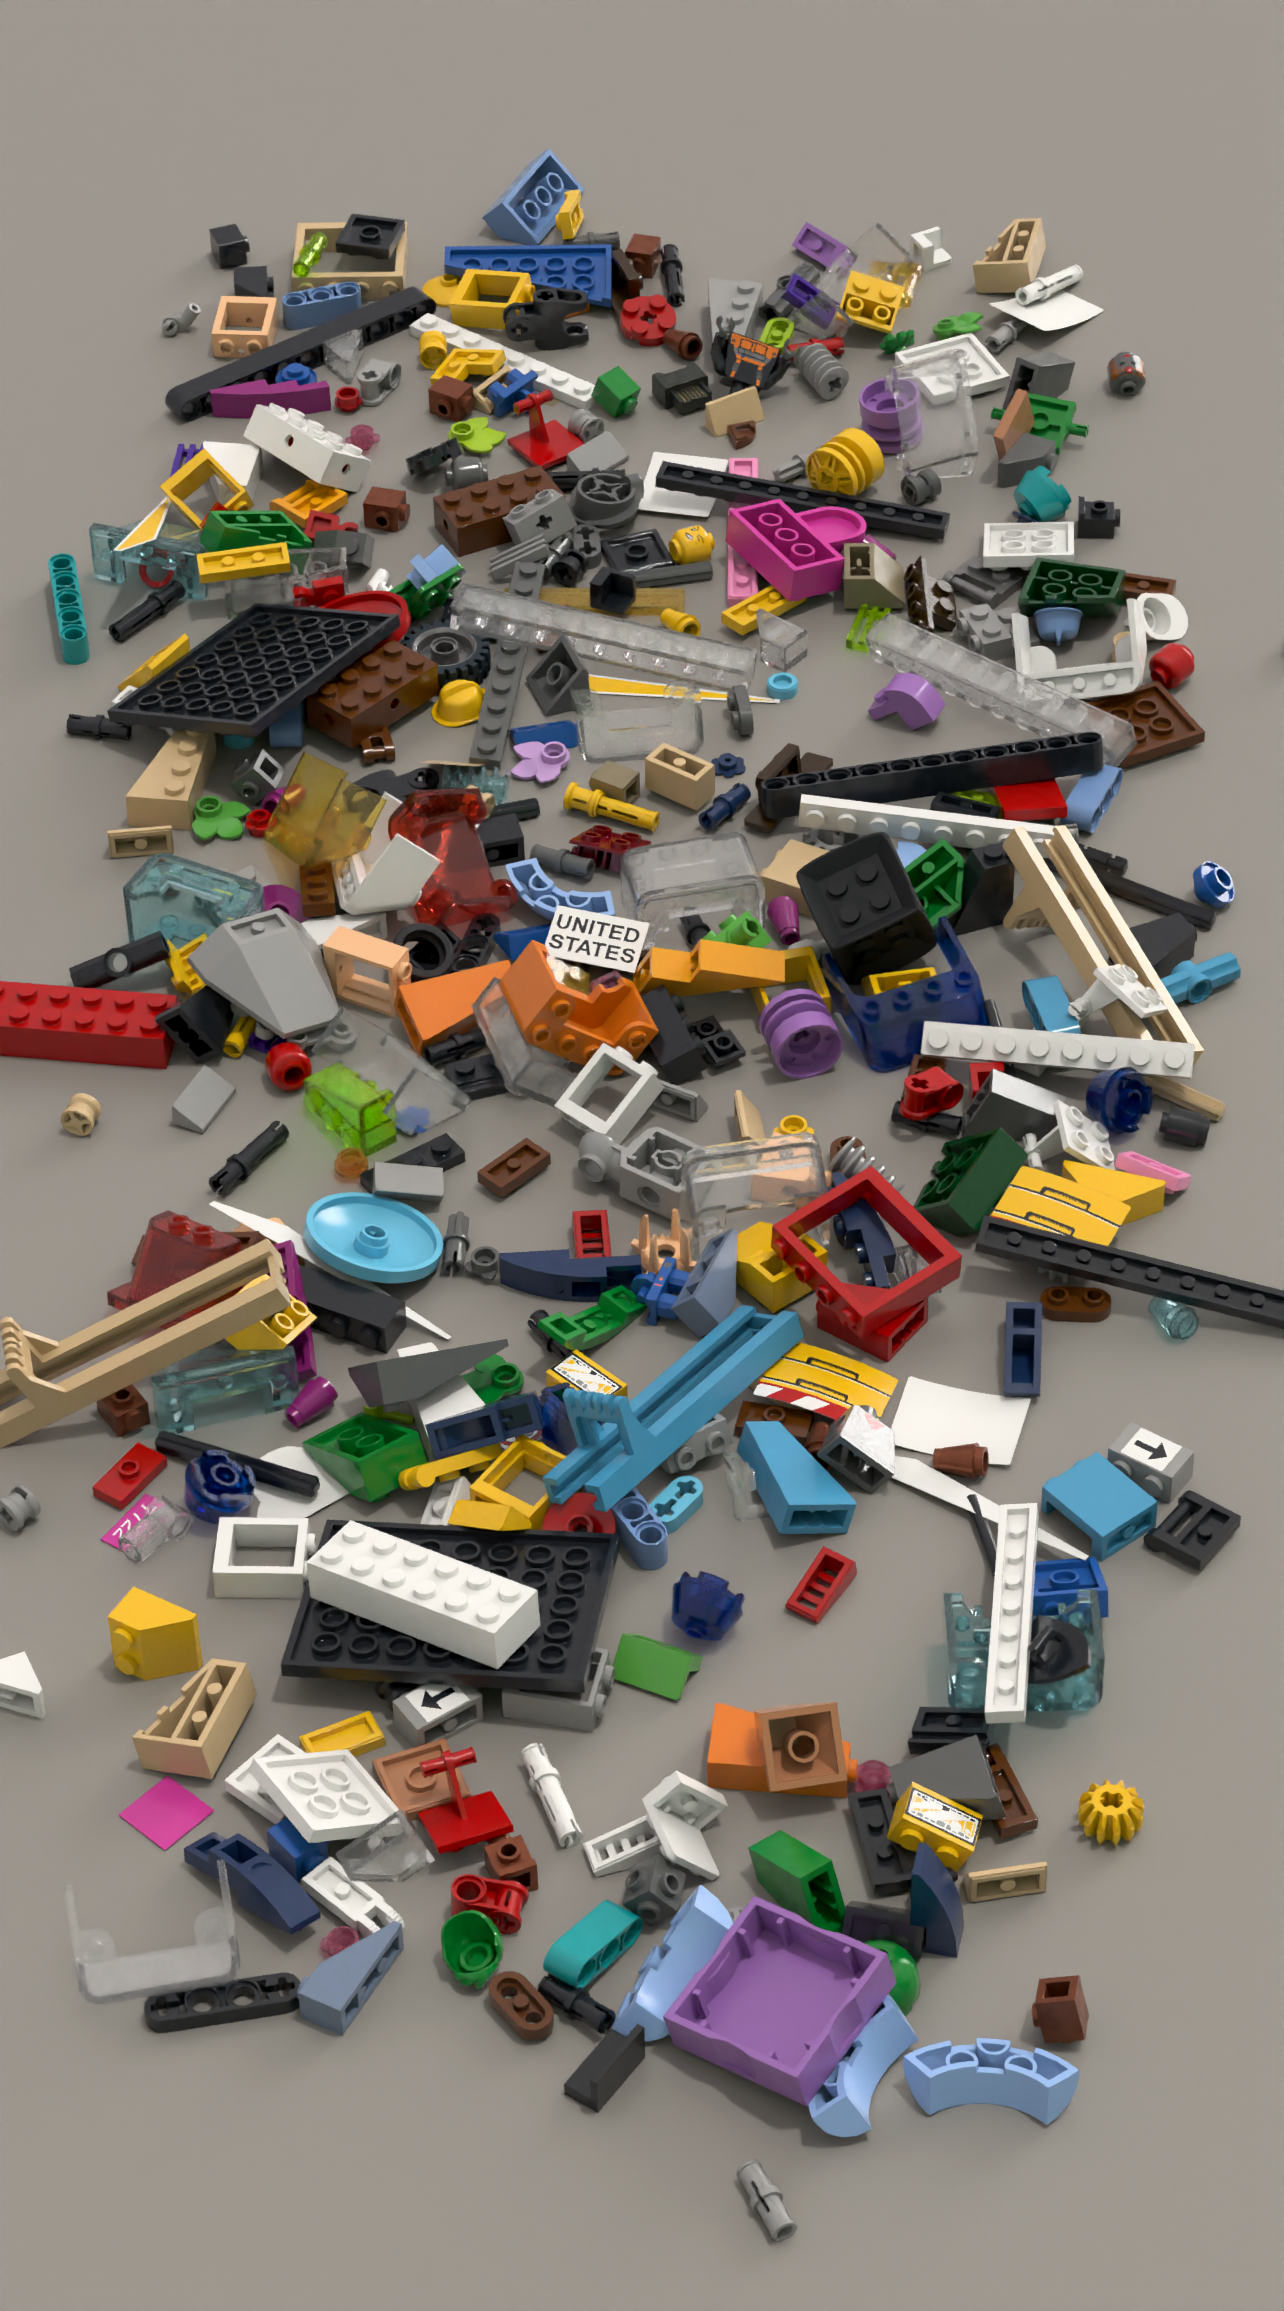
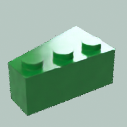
M210 511L199 540L208 553L286 542L291 571L299 573L303 571L313 544L283 511Z

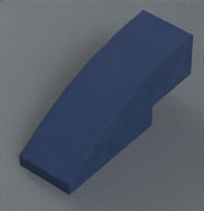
M1006 1301L1004 1395L1040 1397L1042 1303Z
M535 1390L428 1423L425 1427L435 1460L541 1430L546 1426Z
M919 1843L911 1875L910 1925L926 1928L925 1953L957 1958L964 1929L963 1908L960 1896L951 1875L938 1856L927 1844Z

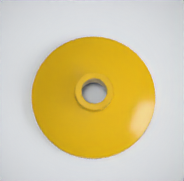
M451 274L436 276L424 284L422 292L436 302V306L450 308L449 302L462 277Z

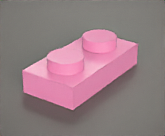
M1133 1151L1118 1153L1114 1167L1122 1169L1126 1173L1166 1181L1165 1193L1168 1194L1188 1189L1192 1175Z

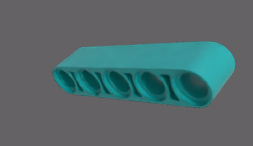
M59 553L50 557L48 567L62 657L67 664L79 665L88 661L90 651L76 563L72 555Z

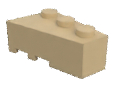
M1042 218L1014 219L998 236L999 242L994 247L989 246L986 249V256L982 261L976 260L974 262L973 271L977 293H1016L1017 289L1031 284L1036 279L1046 248Z
M212 1658L180 1689L182 1695L170 1707L164 1705L156 1713L158 1719L145 1732L139 1729L132 1736L143 1769L208 1779L213 1778L257 1696L247 1663Z

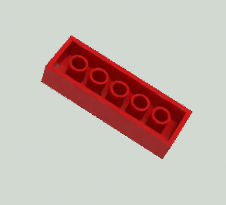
M0 981V1056L167 1069L175 1041L155 1021V1017L178 1001L177 995Z

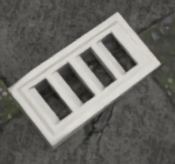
M647 1815L583 1843L596 1877L630 1869L632 1866L657 1853L663 1856L660 1851V1839L647 1822ZM638 1842V1845L631 1846V1843ZM622 1846L624 1851L617 1854L615 1847ZM607 1850L609 1858L602 1860L599 1851Z

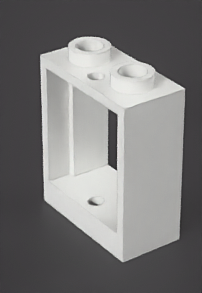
M603 1042L554 1107L566 1122L586 1134L588 1132L603 1133L618 1144H621L664 1087L656 1077L658 1075L657 1070L645 1061L638 1064L633 1061V1056L622 1047L617 1046L613 1049ZM615 1064L639 1080L605 1122L582 1108V1105Z
M220 1517L212 1571L215 1598L302 1599L308 1580L306 1562L317 1551L316 1533H310L309 1518ZM237 1547H296L294 1567L234 1566Z

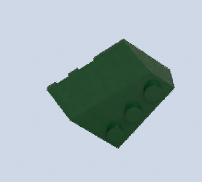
M1036 558L1018 597L1020 612L1024 616L1033 617L1034 613L1041 609L1068 607L1082 611L1083 617L1118 616L1124 599L1126 570Z
M1001 1127L944 1143L941 1151L945 1154V1157L941 1162H935L931 1170L935 1178L923 1186L914 1205V1208L932 1226L955 1236L969 1233L975 1234L980 1231L984 1215L987 1216L991 1209L997 1206L1005 1193L1004 1190L1012 1182L1028 1157V1154Z

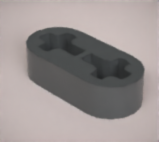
M590 524L576 526L572 530L573 549L584 554L588 560L589 569H594L601 564L599 531L597 527Z

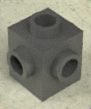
M262 749L251 758L247 759L245 757L237 763L233 769L235 776L230 786L253 806L264 799L268 792L278 789V784L285 768Z
M657 1853L631 1867L625 1882L626 1890L622 1905L641 1917L650 1926L665 1918H670L681 1907V1896L686 1874Z

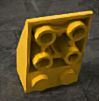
M760 1221L737 1235L736 1282L774 1313L809 1293L812 1289L806 1283H801L795 1276L793 1269L784 1260H779L777 1253L771 1248L772 1225L774 1224ZM806 1233L798 1237L827 1267L828 1251Z

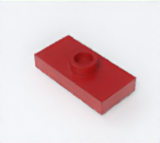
M138 1442L92 1487L93 1496L123 1510L168 1466L167 1456Z

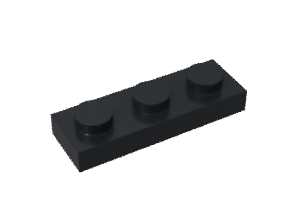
M445 1133L384 1163L443 1168V1172L466 1161L465 1151ZM374 1168L360 1174V1183L370 1194H372Z
M887 1788L848 1794V1806L874 1895L911 1889L912 1872L905 1848L887 1839L894 1814Z

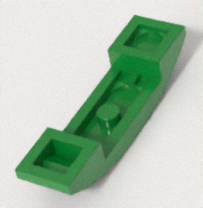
M620 1285L602 1293L597 1305L570 1317H567L560 1311L540 1320L537 1327L567 1349L585 1350L607 1341L624 1330L647 1309L646 1302H637L636 1295L623 1285Z

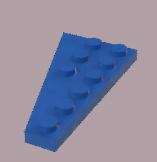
M611 244L445 246L444 268L446 274L463 277L466 269L529 273L531 283L535 286L536 291L547 288L580 290L586 292L587 303L611 308Z

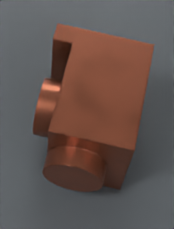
M133 1384L96 1401L98 1413L118 1437L150 1423L148 1402Z
M508 1834L493 1838L489 1845L484 1846L485 1867L491 1879L504 1881L523 1874V1876L511 1880L524 1885L528 1892L538 1890L537 1863L535 1859H532L521 1835L512 1838ZM510 1892L507 1893L508 1898L511 1896Z

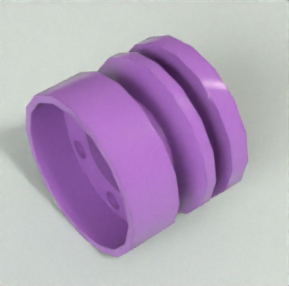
M892 377L875 380L862 389L859 396L862 429L874 439L882 453H900L910 450L919 444L923 438V424L920 413V390L916 384L908 379Z
M798 988L779 994L764 1007L759 1017V1029L770 1048L777 1066L783 1074L790 1078L807 1079L824 1073L838 1061L843 1051V1039L823 999L812 990Z

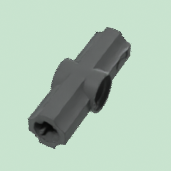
M804 262L790 275L778 278L777 289L759 307V316L764 319L766 324L773 318H784L789 312L798 311L796 307L781 298V295L785 291V286L789 283L790 276L794 273L814 286L819 281L820 274L813 264Z

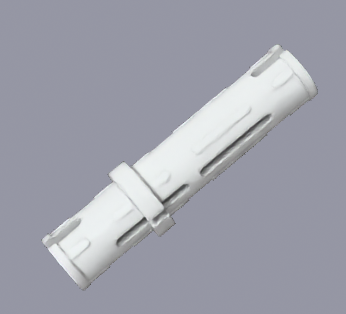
M1072 265L1046 278L1038 277L1031 284L1017 289L1016 299L1021 305H1027L1035 300H1044L1051 293L1082 281V268L1078 265Z
M537 1743L529 1744L521 1751V1758L531 1777L529 1784L532 1790L538 1793L543 1803L542 1805L553 1826L559 1845L561 1847L566 1846V1848L573 1847L582 1841L583 1833L560 1785L561 1776L558 1770L550 1764L544 1746L541 1743L539 1745Z

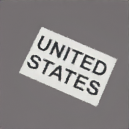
M557 905L545 946L549 952L548 956L635 973L650 923Z

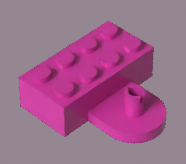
M775 499L729 510L725 541L791 602L840 590L845 558L841 556L842 550H844V543H862L865 539L867 525L862 516L846 508L827 506L795 513L781 499Z

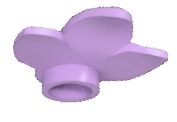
M527 742L515 745L513 750L522 761L511 770V775L521 780L536 778L541 784L551 782L560 775L561 768L569 763V751L560 742H548L545 745L541 742Z

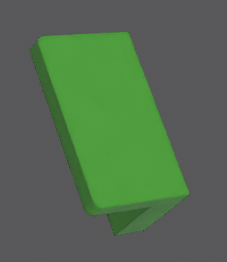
M622 1633L612 1666H615L616 1680L673 1700H680L689 1672L699 1671L703 1656L637 1633Z

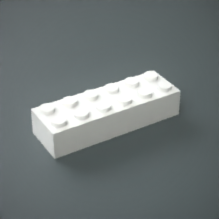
M351 1520L306 1562L311 1598L496 1669L541 1626L538 1591L536 1589Z

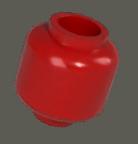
M1166 644L1149 661L1152 680L1154 682L1159 681L1168 689L1179 687L1193 674L1195 669L1193 653L1182 644Z
M291 1042L275 1045L265 1058L267 1075L278 1089L287 1092L296 1091L303 1088L309 1082L312 1075V1064L299 1045Z

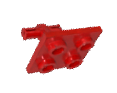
M546 389L538 394L530 393L526 396V399L513 403V406H515L513 409L517 415L529 410V430L507 439L510 447L533 466H541L543 469H548L567 460L568 453L585 444L557 420L544 423L540 406L553 401V393L550 389Z
M473 1747L450 1753L447 1750L441 1752V1757L419 1762L423 1778L446 1772L452 1802L417 1812L419 1821L439 1854L458 1852L464 1849L465 1846L481 1841L489 1842L495 1837L514 1832L512 1822L492 1790L468 1798H462L455 1768L477 1763Z

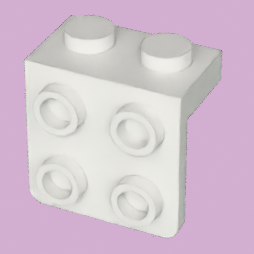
M675 1771L670 1776L664 1778L657 1787L642 1798L648 1812L646 1816L647 1822L660 1839V1851L665 1859L672 1864L677 1863L689 1869L696 1876L701 1875L713 1881L720 1874L700 1829L725 1810L728 1804L723 1794Z

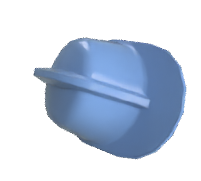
M1068 607L1045 608L1036 611L1033 615L1039 636L1044 640L1054 641L1057 647H1060L1062 641H1068L1077 636L1080 621L1083 617L1082 611Z

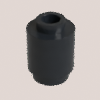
M1171 1106L1170 1113L1163 1112L1159 1132L1165 1133L1164 1140L1195 1147L1197 1144L1205 1145L1211 1118L1203 1117V1113Z

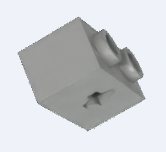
M554 489L539 492L536 494L535 499L527 504L515 506L510 510V514L502 518L515 546L543 533L547 543L577 526L564 495Z

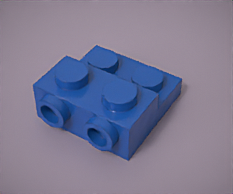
M1088 1557L1085 1561L1075 1558L1036 1562L1032 1621L1038 1614L1060 1621L1078 1620L1081 1622H1094L1099 1618L1109 1617L1108 1588L1096 1557Z

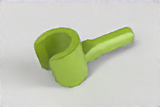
M363 1406L364 1413L383 1420L392 1419L413 1425L415 1416L397 1411L384 1413L383 1406L372 1408Z

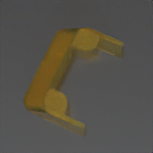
M303 752L267 824L264 837L267 842L293 862L305 868L315 867L356 855L368 847L371 841V832L387 799L345 780L348 775L346 771Z

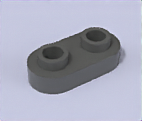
M746 685L732 686V692L727 693L728 710L732 711L733 730L738 729L740 735L753 734V714Z

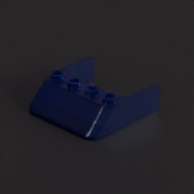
M946 916L938 918L936 937L937 943L952 970L876 995L863 997L852 993L831 954H823L821 972L829 993L866 1063L876 1072L888 1073L911 1066L914 1054L921 1055L924 1021L988 1026L982 1005L985 997L979 975Z

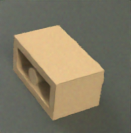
M663 742L645 758V788L697 811L715 795V765Z

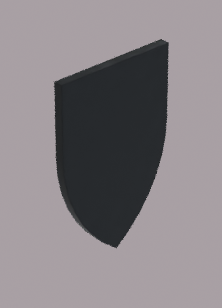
M1037 1615L1032 1621L1031 1642L1028 1646L1030 1651L1028 1684H1048L1061 1681L1091 1667L1092 1651L1090 1643L1079 1628L1064 1621Z

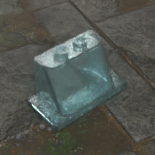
M142 520L120 527L93 523L89 528L95 578L122 584L127 577L126 564L134 562L173 570L175 580L182 583L186 590L184 597L204 601L209 594L208 583L201 584L196 556V554L208 553L204 545L199 541L203 530L163 522L155 540L123 551H115L114 549Z
M222 1339L159 1370L158 1376L150 1377L158 1433L164 1430L179 1434L195 1430L193 1404L261 1389L262 1405L265 1414L288 1409L289 1405L299 1394L296 1355L293 1346L277 1350H237L227 1340Z

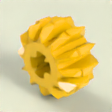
M1106 1778L1102 1786L1091 1783L1088 1792H1083L1079 1798L1077 1814L1079 1826L1084 1827L1086 1837L1097 1836L1099 1845L1105 1840H1111L1117 1846L1120 1838L1131 1842L1134 1832H1140V1828L1143 1826V1799L1138 1798L1136 1787L1125 1789L1123 1780L1116 1785L1110 1784Z

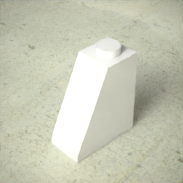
M204 441L203 449H206L247 491L251 500H253L263 471L261 447L251 444ZM215 475L209 478L217 501L220 504L225 505L235 496Z

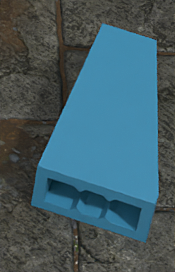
M745 1421L737 1452L779 1534L847 1533L857 1504L845 1489L779 1421Z

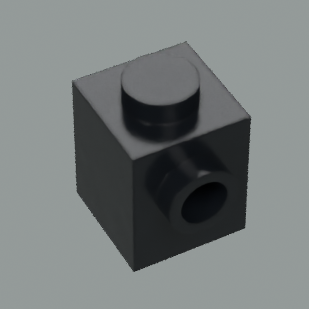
M236 224L209 229L211 253L220 269L247 264L246 253L250 252L247 236H242Z

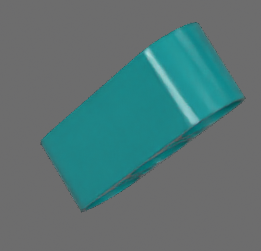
M605 1900L553 1943L545 1956L543 1969L574 1988H584L633 1946L642 1931L643 1919L610 1900Z

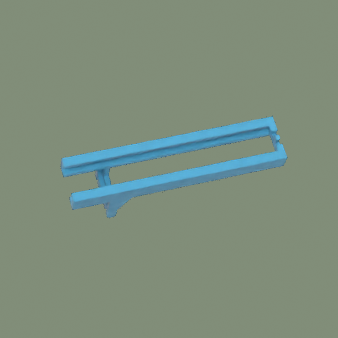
M741 1305L630 1402L625 1396L616 1397L612 1394L605 1395L604 1393L567 1388L563 1393V1400L578 1447L542 1477L550 1503L562 1504L579 1488L585 1485L586 1491L595 1492L597 1501L593 1503L594 1509L607 1512L804 1337L797 1312L783 1310L778 1315L757 1313L756 1308L753 1306ZM597 1421L606 1423L601 1426Z

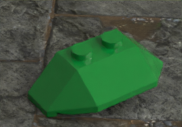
M944 838L905 867L906 873L933 930L962 907L965 861Z

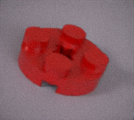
M659 294L628 299L624 302L620 314V329L629 340H631V337L639 340V345L663 344V334L668 329L675 330L676 313L666 303V298ZM649 318L652 319L653 322L651 324H648V322L643 319Z

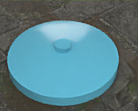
M339 1193L318 1200L308 1210L303 1229L307 1245L323 1262L350 1276L379 1283H407L428 1276L437 1268L444 1245L440 1231L424 1214L400 1201L369 1193Z

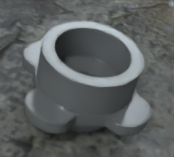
M489 1246L476 1248L471 1253V1261L465 1263V1271L467 1273H475L478 1277L487 1281L493 1280L496 1277V1272L500 1269L499 1253L496 1249Z

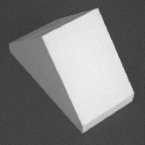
M25 1651L0 1659V1707L43 1719L46 1710L42 1687Z

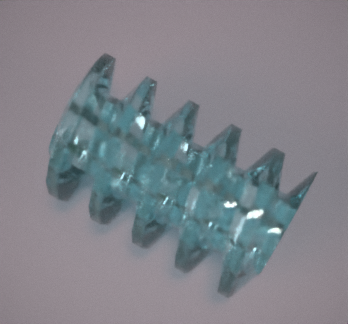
M445 764L442 776V793L445 795L447 803L453 804L456 797L459 801L462 792L467 786L474 785L483 794L486 792L493 794L496 805L506 803L510 785L509 769L507 768L504 777H501L499 768L495 767L492 775L488 776L486 766H482L479 775H476L474 766H469L467 774H463L460 765H457L455 772L451 773L449 765Z

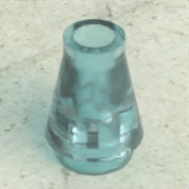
M1154 1297L1150 1301L1148 1306L1149 1312L1156 1317L1172 1338L1185 1340L1193 1336L1197 1331L1199 1318L1193 1308L1159 1297Z

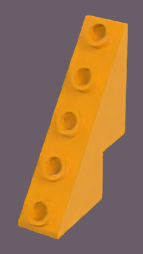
M700 939L691 952L652 947L637 966L635 973H633V982L640 996L664 984L670 996L676 993L678 997L782 984L785 982V952Z

